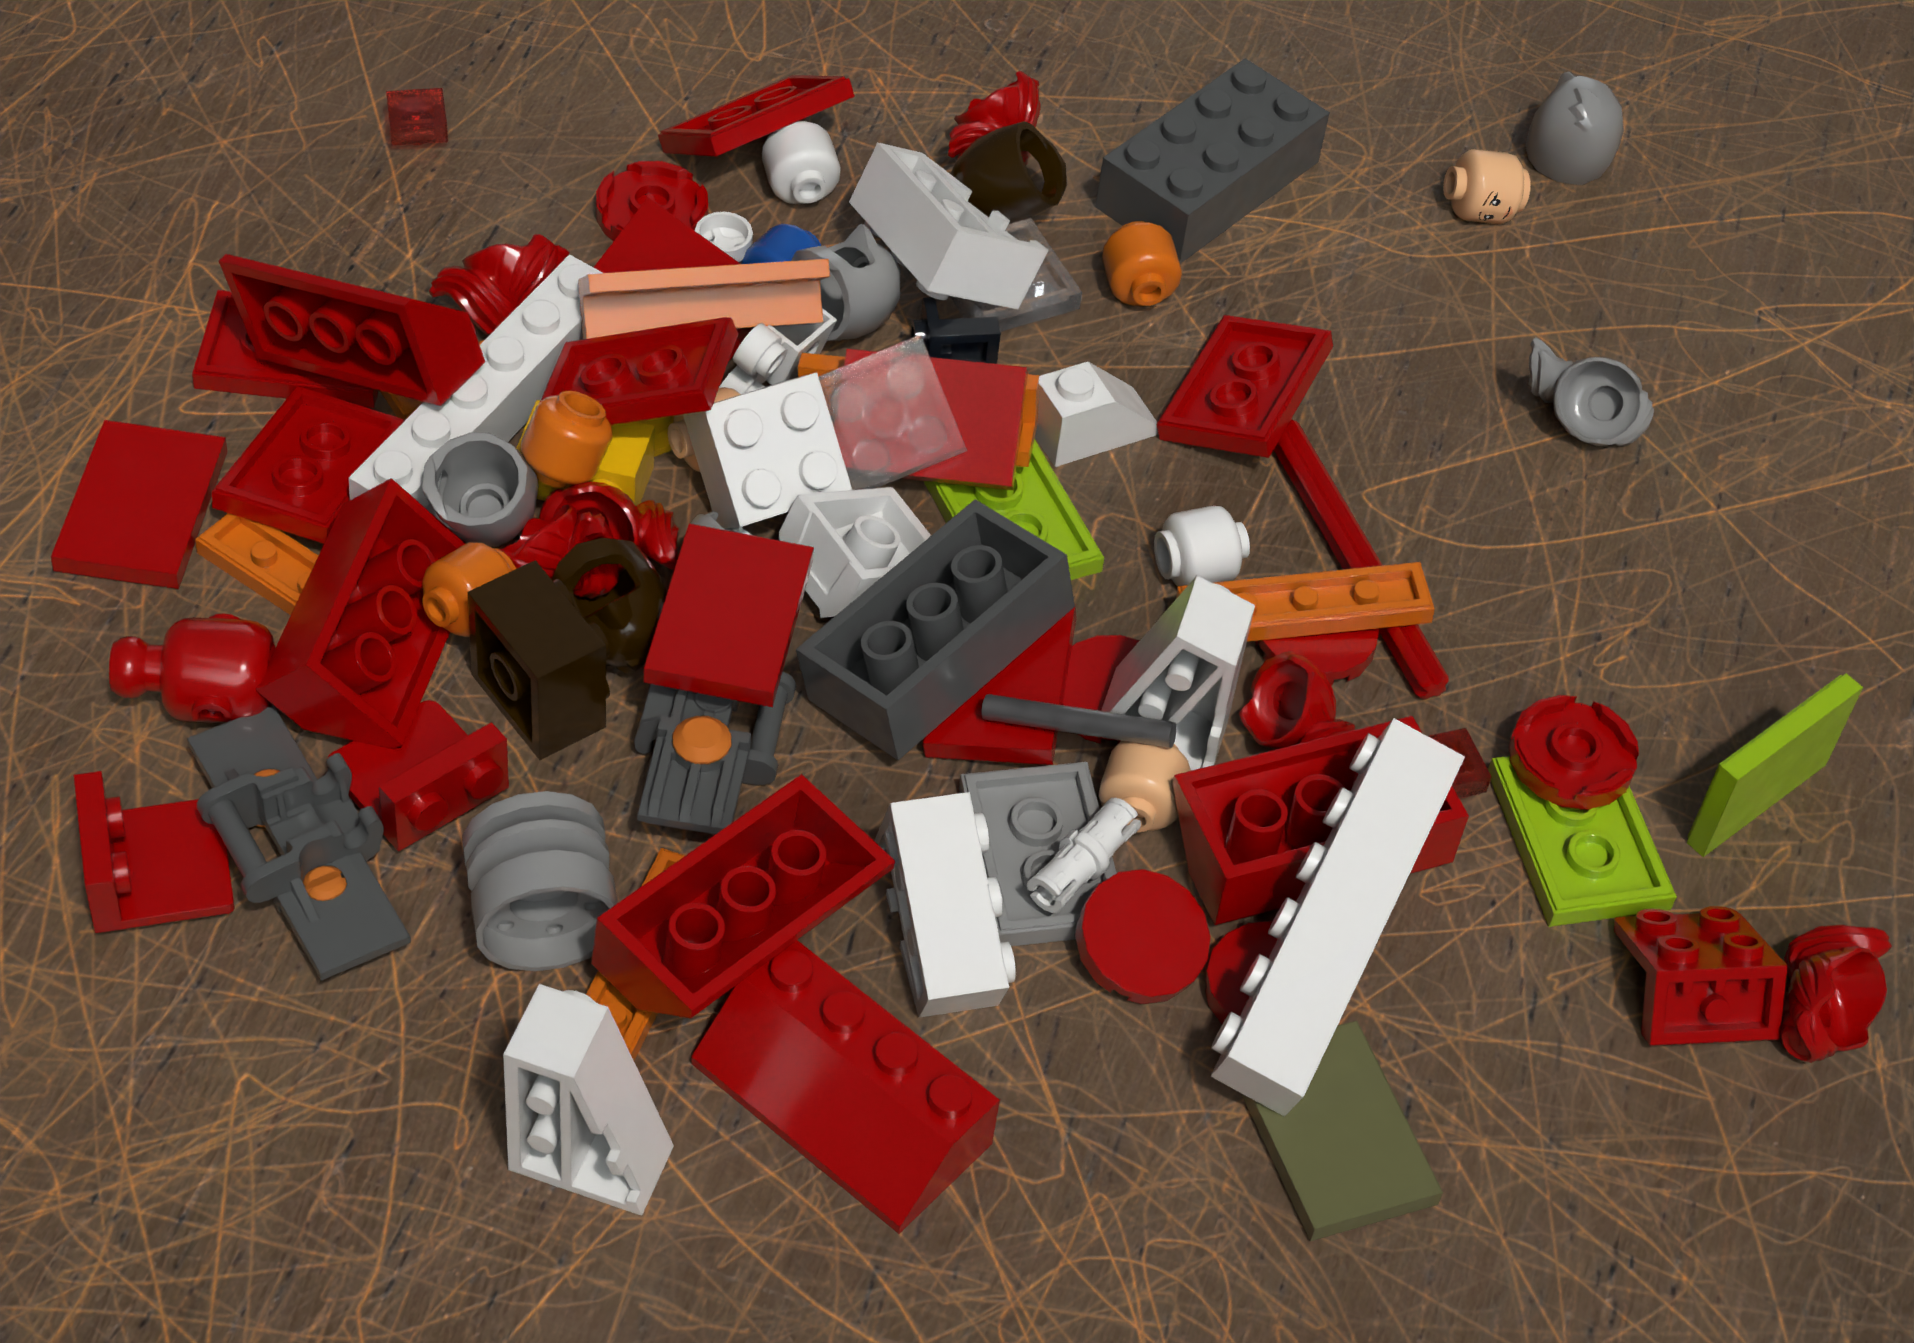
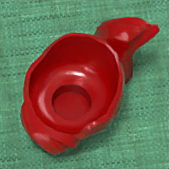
M1022 71L1016 72L1017 81L997 89L984 100L973 99L969 103L967 112L954 118L958 125L949 133L951 140L949 141L948 156L951 158L962 153L975 139L1008 125L1025 121L1036 128L1041 108L1039 101L1040 90L1038 88L1039 81ZM1021 151L1023 162L1026 166L1031 155L1028 151Z
M541 234L533 235L531 241L525 246L513 244L492 245L462 260L464 268L452 266L439 271L437 278L431 282L432 287L429 289V293L432 298L444 295L451 297L462 311L469 313L474 325L485 335H490L569 255L570 251L552 243Z
M585 482L572 485L564 490H554L547 496L541 508L539 519H552L558 510L567 504L572 505L576 509L578 517L579 514L588 511L593 513V515L601 513L605 517L614 539L633 541L646 556L671 570L675 569L679 557L676 547L679 527L674 523L673 512L664 510L662 503L647 500L636 506L632 499L617 487L600 482ZM619 564V572H620L621 570H623V569H625V568H624L622 565Z
M567 504L563 505L550 520L535 517L529 519L524 526L519 540L499 550L512 560L516 569L536 560L552 579L558 563L576 544L599 538H614L605 517L601 513L593 515V513L588 511L579 514L578 517L576 509L572 505ZM602 564L582 575L573 589V593L580 597L592 599L610 592L619 581V564Z
M1291 651L1278 654L1262 663L1250 689L1252 699L1239 713L1242 723L1259 745L1272 749H1280L1355 730V724L1352 722L1335 719L1336 699L1332 686L1325 674L1308 658Z
M1847 925L1818 926L1796 937L1789 943L1784 962L1788 965L1786 976L1791 982L1785 995L1780 1032L1782 1044L1789 1054L1798 1060L1812 1063L1832 1057L1837 1050L1858 1049L1868 1043V1028L1882 1009L1887 993L1884 970L1878 960L1892 947L1889 942V936L1884 930L1874 927Z

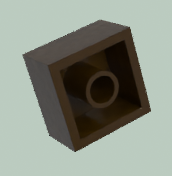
M534 560L467 592L471 674L539 760L606 728V699L610 696V688L606 680V658L610 656L609 643L598 624L593 621L587 623L576 610L572 596L562 581L559 579L552 581L537 561Z

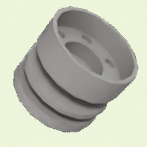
M543 791L517 794L491 804L473 817L462 834L464 862L467 869L468 888L472 891L471 909L478 949L489 961L508 969L526 971L564 968L591 958L597 917L618 903L614 877L609 871V849L605 842L604 821L593 804L572 794Z

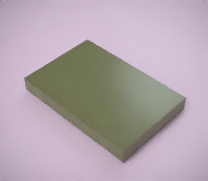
M1357 1021L1337 1026L1304 1097L1285 1117L1241 1093L1310 1241L1439 1204L1443 1191Z

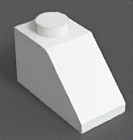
M1088 361L1039 376L1038 425L1035 438L1054 467L1159 435L1158 422L1135 389Z

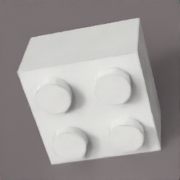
M817 372L714 402L712 409L709 411L683 414L712 511L718 513L719 516L716 522L724 529L743 527L789 512L797 495L852 490Z

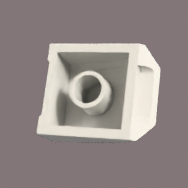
M893 487L797 495L779 531L780 541L814 547L813 563L805 590L818 606L820 618L835 617L931 536Z

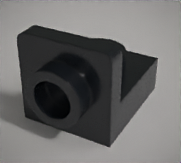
M927 297L922 299L921 319L911 321L910 335L913 355L997 364L1001 336L998 317L939 319L935 298Z

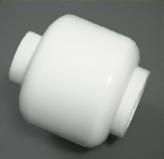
M797 121L771 133L763 145L762 161L769 184L774 194L784 202L792 204L817 202L830 194L839 182L841 167L833 142L828 132L818 124Z
M1207 506L1171 514L1164 522L1163 530L1158 531L1155 535L1154 552L1161 575L1165 579H1172L1177 586L1189 585L1197 575L1211 583L1233 581L1240 573L1242 559L1247 558L1250 553V542L1247 530L1242 522L1235 523L1231 514L1221 506Z

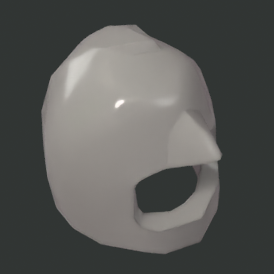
M1564 72L1561 74L1555 89L1535 112L1525 145L1528 160L1539 173L1559 183L1583 185L1600 178L1611 164L1621 143L1624 132L1622 106L1606 84L1589 77L1576 76L1571 72Z
M863 224L858 225L844 242L829 248L824 245L797 250L794 253L791 261L829 259L830 277L820 280L822 308L835 317L837 321L827 341L856 339L871 333L889 320L892 312L895 311V307L902 294L900 292L901 269L893 256L884 247L876 243L871 231Z
M467 433L450 439L434 452L424 465L422 490L430 503L426 509L456 536L467 543L478 542L492 548H498L515 538L524 529L528 520L534 517L539 488L537 475L515 446L491 433ZM442 473L441 482L438 490V481Z

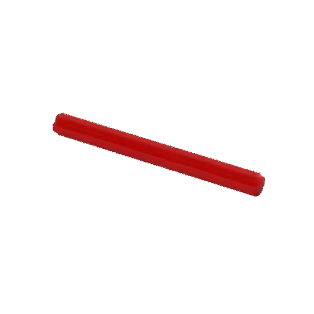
M1291 419L1274 451L1343 569L1383 566L1302 427L1297 421ZM1418 624L1379 628L1380 634L1417 697L1426 700L1432 696H1440L1446 691L1445 685L1449 682V676Z

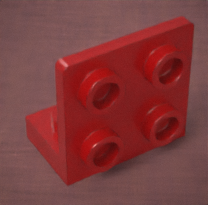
M102 771L74 775L84 882L95 933L229 914L234 911L235 905L227 847L214 824L205 822L197 809L199 799L122 810L120 796L107 798Z
M1709 906L1701 909L1700 913L1673 914L1661 909H1644L1637 912L1636 916L1615 918V934L1647 972L1641 1035L1649 1045L1780 1039L1788 965L1742 914L1727 907Z

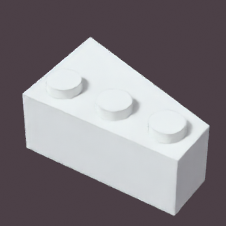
M877 142L849 201L865 220L864 226L872 234L883 240L891 249L890 254L896 262L906 267L917 279L916 286L928 296L939 300H947L949 296L1018 310L1049 250L1036 240H1031L1030 242L1017 240L1005 231L1010 220L999 211H992L989 217L968 202L972 190L924 153Z
M1197 575L1116 667L1101 711L1176 722L1174 744L1187 758L1191 771L1215 765L1228 724L1255 605L1231 593L1224 586L1211 583Z
M970 792L890 803L874 841L896 861L894 869L891 870L894 888L887 889L886 896L890 912L899 911L904 940L900 942V949L918 1017L998 1006L1009 989V983L1015 981L1016 968L1011 945L1008 941L1000 942L995 918L1002 915V897L996 877L987 878L982 853H987L989 850V833L984 814H974Z
M539 984L503 1054L508 1170L642 1216L674 1147L671 1138L609 1007L596 1003L591 997L578 991L566 990L562 992Z

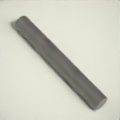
M986 694L982 704V718L984 720L1167 748L1173 747L1176 738V722L992 694Z

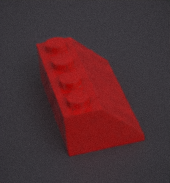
M225 254L218 260L259 359L438 406L444 404L485 363L476 336V330L468 312L230 254Z
M392 478L342 504L269 660L265 677L257 686L256 691L304 730L390 749L402 746L450 634L443 627L434 624L424 610L423 577L426 569L431 564L465 545V543Z
M1413 716L1397 719L1422 733ZM1391 721L1174 775L1173 788L1188 871L1214 925L1279 909L1287 897L1297 901L1305 885V882L1295 878L1297 871L1312 844L1317 842L1324 846L1332 830V827L1323 823V819L1340 788L1343 787L1351 791L1359 775L1349 769L1358 748L1368 733L1379 738ZM1451 786L1410 874L1454 861L1469 815L1453 786Z
M801 774L597 917L591 964L638 1010L691 1019L893 870L896 861Z
M798 940L734 987L691 1056V1064L898 1234L919 1216L993 1143L1000 1099Z

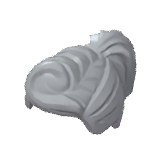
M1537 337L1530 343L1532 351L1529 356L1528 370L1530 371L1528 386L1532 387L1531 392L1534 396L1540 397L1545 403L1554 404L1556 418L1570 435L1594 446L1613 444L1627 446L1636 441L1648 429L1654 414L1652 401L1648 399V392L1642 390L1640 378L1628 366L1607 357H1589L1577 360L1576 362L1572 360L1566 361L1563 358L1557 357L1542 340Z

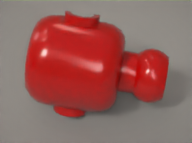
M225 613L215 614L209 618H184L174 622L165 634L163 645H149L143 639L135 636L122 637L114 641L111 647L109 659L110 689L118 696L130 699L138 698L147 692H161L165 710L175 720L182 722L227 723L240 717H251L272 705L271 702L256 691V688L265 677L269 660L275 650L274 638L266 626L256 621L243 620Z

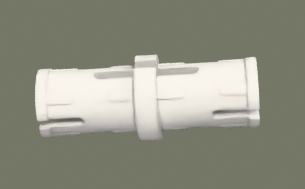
M1110 798L1079 831L1072 830L1060 841L1059 851L1055 854V857L1027 882V890L1034 891L1030 895L1032 900L1045 911L1057 913L1090 878L1091 880L1098 879L1109 868V859L1114 855L1115 851L1140 829L1141 821L1134 819L1138 815L1136 810L1122 799Z

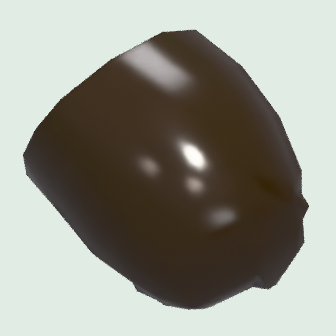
M1025 121L996 129L975 139L959 155L951 172L953 177L972 190L968 199L969 203L987 217L990 216L992 211H999L1010 220L1008 225L1028 219L1058 205L1067 186L1066 163L1056 147L1032 124ZM1021 151H1028L1038 161L1044 178L1042 193L1030 178L1023 162Z
M599 538L576 544L558 563L552 581L555 579L562 581L572 596L576 610L587 623L595 622L604 632L610 647V656L606 658V665L616 667L624 673L636 672L646 663L667 595L666 589L655 567L633 541ZM602 564H620L625 568L619 575V581L610 592L592 599L578 595L574 596L573 589L582 575Z

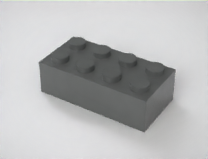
M1245 58L1104 156L1095 207L1122 226L1136 221L1150 222L1162 226L1171 234L1181 264L1319 162L1330 112Z
M976 499L973 500L796 649L808 700L895 759L900 760L1075 607L1067 554Z

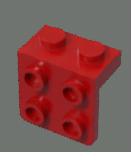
M432 700L420 703L402 746L390 749L351 741L328 756L329 758L336 753L342 755L352 773L349 797L360 809L367 806L374 808L383 824V835L398 852L509 788L507 738L492 722L467 735L444 708Z

